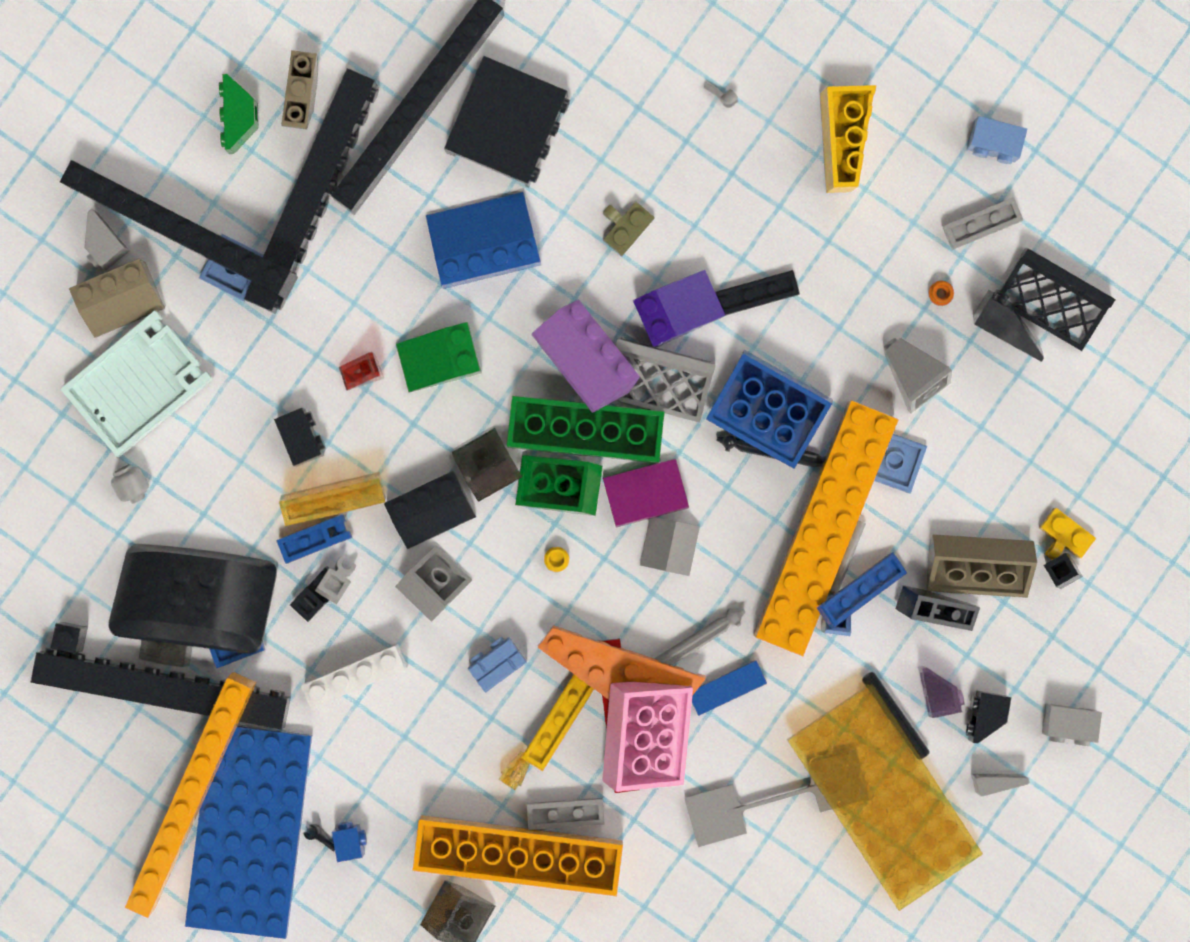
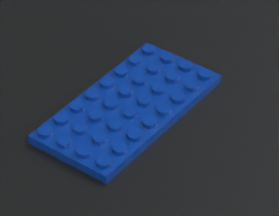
M241 726L236 727L199 810L185 927L281 939L287 938L313 735Z

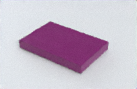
M676 459L603 478L616 528L689 508Z

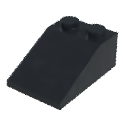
M997 289L995 292L988 290L973 314L974 325L1042 362L1044 359L1042 348L1011 301L1008 300L1009 296Z

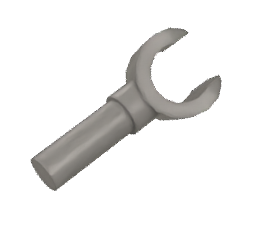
M709 83L705 84L704 88L716 95L726 108H730L738 102V96L733 90L730 89L724 94Z

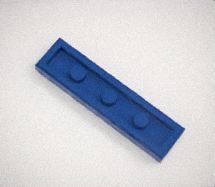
M892 552L816 608L830 629L834 628L907 574L894 552Z

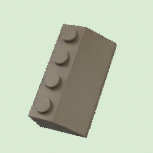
M933 534L928 554L927 591L1028 598L1037 566L1034 541Z

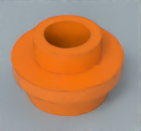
M941 280L930 286L928 295L932 303L944 306L952 301L954 289L950 283ZM938 289L944 290V298L937 296Z

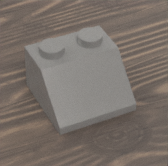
M436 545L406 573L395 587L432 622L463 591L472 579Z

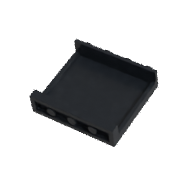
M483 56L444 150L449 155L454 157L458 155L525 184V187L529 188L531 182L536 183L541 169L538 168L541 159L546 160L551 146L547 144L550 137H555L561 123L557 122L561 113L565 114L570 104V100L567 99L568 91Z

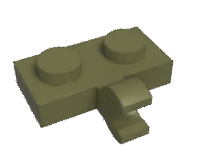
M637 202L632 205L624 216L613 206L609 205L604 210L603 215L613 222L615 226L603 241L622 257L655 217Z

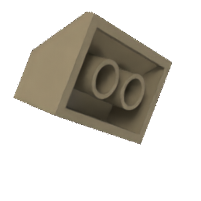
M141 259L134 260L69 288L77 310L94 338L149 316L153 311L158 312L165 309L147 264Z

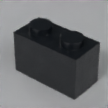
M300 408L274 419L294 467L325 456L323 449H326L321 435L316 436L313 428L316 422L311 411L307 412L306 409Z

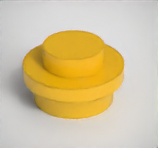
M553 547L546 552L544 563L549 570L561 572L569 564V555L565 549Z

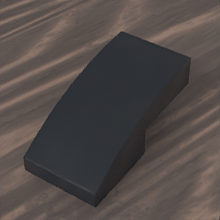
M328 566L290 604L307 622L330 601L315 591L329 569Z

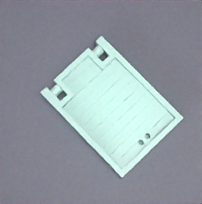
M153 311L60 389L114 455L119 458L213 380L208 372L203 373L198 368L202 364L168 325L163 326L160 322L163 318L157 311ZM151 328L156 332L152 338L147 333ZM190 374L195 379L191 384L185 379Z

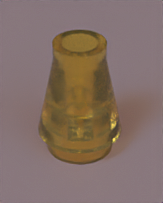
M522 751L500 772L502 775L499 780L515 791L518 786H522L530 763L521 758L523 755Z

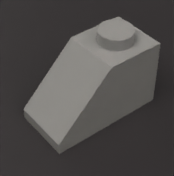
M93 209L89 210L84 246L89 255L86 257L96 268L100 266L107 270L127 254L129 249L98 212Z

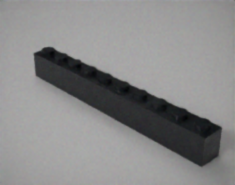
M493 0L476 1L331 194L334 201L353 215L357 213L505 16L503 7Z
M348 68L263 255V258L281 266L296 276L295 270L298 263L302 264L307 255L305 247L308 240L312 241L316 235L317 227L315 225L319 217L323 218L327 210L328 204L325 202L329 194L331 195L337 188V175L339 171L343 172L348 163L346 155L349 149H353L357 143L358 135L356 133L360 125L364 126L369 115L367 108L370 102H375L379 93L378 85L374 79ZM251 282L244 298L247 302L276 314L278 309L282 310L286 302L285 298L254 282Z
M73 160L68 164L60 180V183L285 299L288 298L298 279V276L281 266Z
M46 647L45 651L36 652L30 683L210 716L226 680H220V683L217 684L210 682V678L195 675V679L185 678V673L170 671V674L160 673V668L145 666V670L137 669L135 664L121 661L120 665L110 664L111 659L95 657V660L85 659L86 655L82 653H70V656L60 654L61 650ZM255 686L239 722L282 730L286 726L291 697L285 696V692L270 689L269 693L260 692V687Z

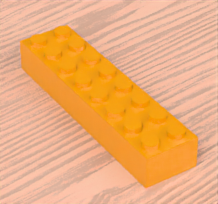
M421 815L418 822L412 871L617 896L623 840L544 830H528V828Z

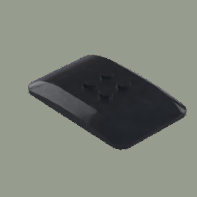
M133 545L127 550L108 622L109 630L114 636L246 654L257 652L263 644L277 569L270 561L247 556L173 546Z

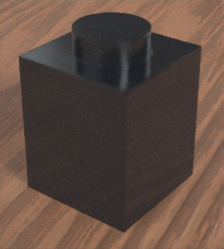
M1066 552L1043 565L1053 583L1059 589L1083 577L1072 557Z
M67 622L56 623L50 648L70 653L83 652L88 627Z

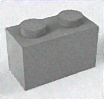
M1046 704L1042 734L1049 736V741L1064 743L1066 738L1073 739L1076 745L1090 746V742L1098 743L1102 712Z

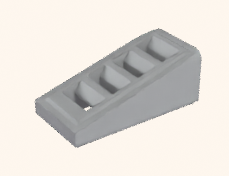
M971 774L975 792L980 796L994 794L1030 783L1028 777L1019 774Z

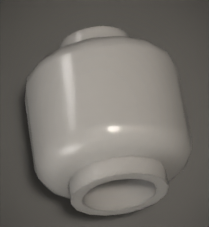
M129 464L113 473L114 477L111 480V485L122 502L130 500L134 504L146 497L144 492L149 488V484L139 467H132Z

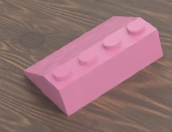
M642 682L611 683L602 779L604 783L616 792L684 785L693 693L691 686Z

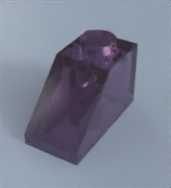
M918 666L928 716L937 718L961 713V706L965 704L962 691L929 668Z

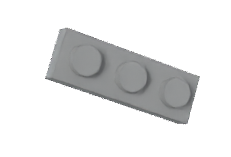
M1012 197L944 225L942 228L951 249L954 250L1022 222L1023 217L1015 198Z
M603 798L526 804L528 830L605 825Z

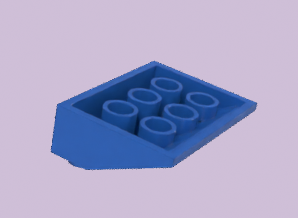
M523 192L426 215L434 257L443 289L541 266Z
M744 350L706 420L795 469L833 404V399Z

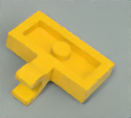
M1057 508L1052 509L1039 527V529L1055 540L1045 552V555L1051 560L1060 556L1064 548L1080 559L1096 540V537Z

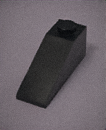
M903 585L895 609L913 620L973 631L980 607L924 589Z

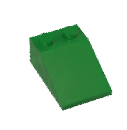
M468 322L442 328L396 344L409 393L482 373Z
M522 455L515 505L596 516L603 466L586 461Z

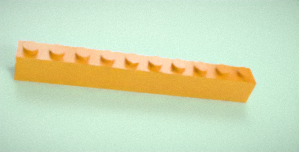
M232 672L227 677L124 908L146 918L155 910L257 682L235 672Z

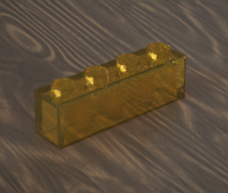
M380 472L281 495L279 505L285 526L385 503L386 495Z

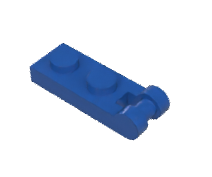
M344 515L336 516L276 540L285 564L353 538L351 532L347 531L344 522L346 520ZM335 526L338 535L331 538L328 528Z

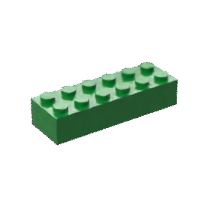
M512 396L507 447L659 463L665 412L604 406L592 413L585 403Z

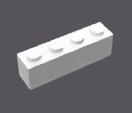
M398 644L305 683L301 685V688L311 710L407 668V664Z

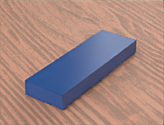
M755 660L700 686L692 696V703L698 716L767 684Z

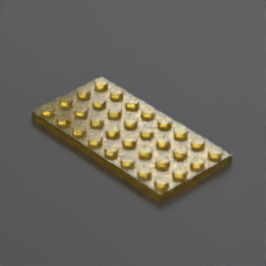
M873 684L867 685L786 739L898 911L983 855Z

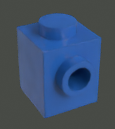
M352 821L337 824L338 828L332 831L337 862L363 858L365 855L364 845H367L365 830H361L360 824L353 825Z

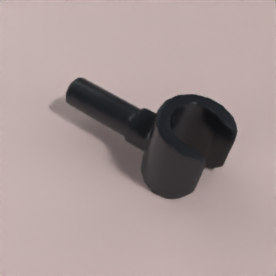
M316 824L310 825L316 831L314 837L308 832L303 833L306 839H316L333 852L335 851L334 844L321 834L320 826Z

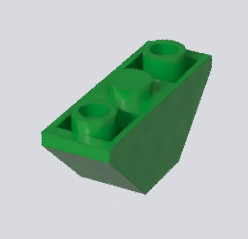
M222 74L223 82H219V95L223 97V107H220L219 114L220 121L224 122V132L220 133L221 147H225L228 154H235L258 129V103L228 74Z

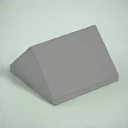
M658 517L651 518L640 566L690 576L700 527Z

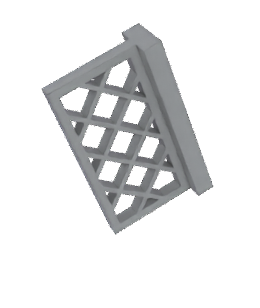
M618 337L616 347L623 356L630 358L634 365L633 368L637 370L643 382L634 386L629 392L633 399L622 396L616 399V401L654 411H664L665 414L700 423L716 364ZM634 359L642 360V362L636 364ZM646 362L653 363L658 370L657 374L648 379H645L639 369ZM658 365L665 366L667 368L661 371ZM670 369H676L683 379L670 386L663 373ZM682 371L687 372V373H691V374H690L689 376L685 377V375H684V373H683ZM695 375L706 377L704 387L694 392L688 379ZM661 376L667 388L655 395L648 382ZM685 382L692 394L679 401L672 389ZM645 384L652 397L643 402L637 400L632 391ZM670 391L676 404L669 408L662 407L657 397ZM702 392L701 400L699 401L696 395ZM694 397L699 405L697 415L686 413L681 404ZM654 400L657 405L650 404L649 402ZM679 406L681 412L673 409Z

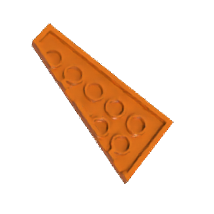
M554 625L537 647L608 700L611 683L642 682L691 686L693 688V696L706 679L705 675L695 674L684 670V668L671 666L659 662L657 659L624 648L613 647L606 642L595 641Z

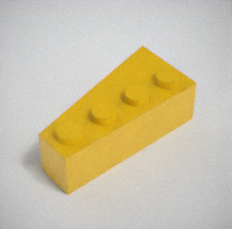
M877 85L829 86L820 93L826 193L852 192L859 187L864 159L863 152L868 137V124L872 114L873 96L875 95Z

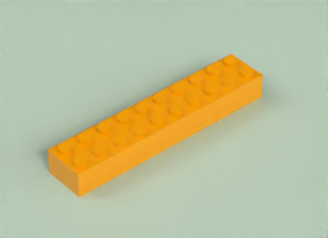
M852 400L847 402L826 454L825 461L815 481L755 630L754 636L756 638L804 656L820 616V612L816 607L827 599L899 419Z

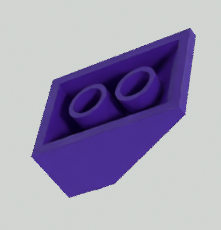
M706 270L658 288L633 300L653 347L662 346L726 316Z

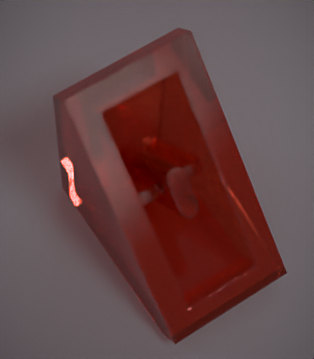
M369 352L339 367L346 391L384 379L377 356L373 352Z

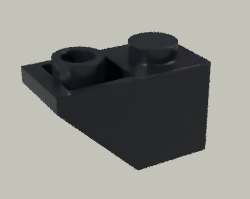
M976 691V696L973 695L970 702V710L973 711L972 720L968 721L966 726V736H969V741L978 744L1008 722L1011 697Z

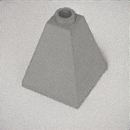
M893 338L884 346L886 360L905 405L911 414L951 383L952 370L949 366L904 339L900 338L897 340Z

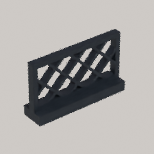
M1029 248L1023 250L1020 259L1000 290L1006 293L1008 289L1018 287L1021 301L1012 304L1014 307L1022 304L1023 311L1015 307L1019 315L1080 351H1083L1107 310L1112 307L1116 300ZM1024 264L1032 269L1034 279L1020 283L1018 272ZM1036 272L1040 273L1045 277L1038 278ZM1015 278L1017 284L1011 285L1012 281ZM1052 280L1056 292L1042 295L1038 281ZM1035 282L1038 297L1024 300L1021 286ZM1058 285L1062 286L1066 290L1059 291ZM1074 293L1078 305L1064 308L1060 294ZM1057 295L1060 309L1046 313L1043 299ZM1080 297L1087 302L1081 304ZM1039 300L1042 314L1036 316L1029 315L1025 303ZM1093 304L1101 309L1095 319L1085 321L1082 307ZM1079 308L1082 322L1068 325L1064 311ZM1061 313L1064 327L1051 328L1047 316ZM1043 317L1045 324L1039 321L1037 318ZM1092 323L1090 328L1087 329L1086 324ZM1083 325L1085 336L1079 344L1071 339L1069 329ZM1065 330L1066 336L1058 331Z

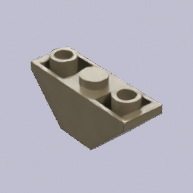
M291 50L281 122L283 127L306 130L308 128L314 111L317 90L316 53Z

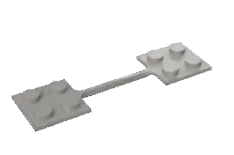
M855 749L806 763L811 781L809 786L803 789L747 805H742L738 802L733 784L684 798L698 847L747 834L742 817L746 809L802 793H814L820 812L869 799Z

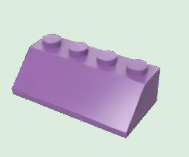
M579 299L560 308L531 334L592 413L629 393L640 378Z

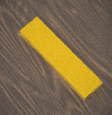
M573 674L521 758L543 771L594 689Z

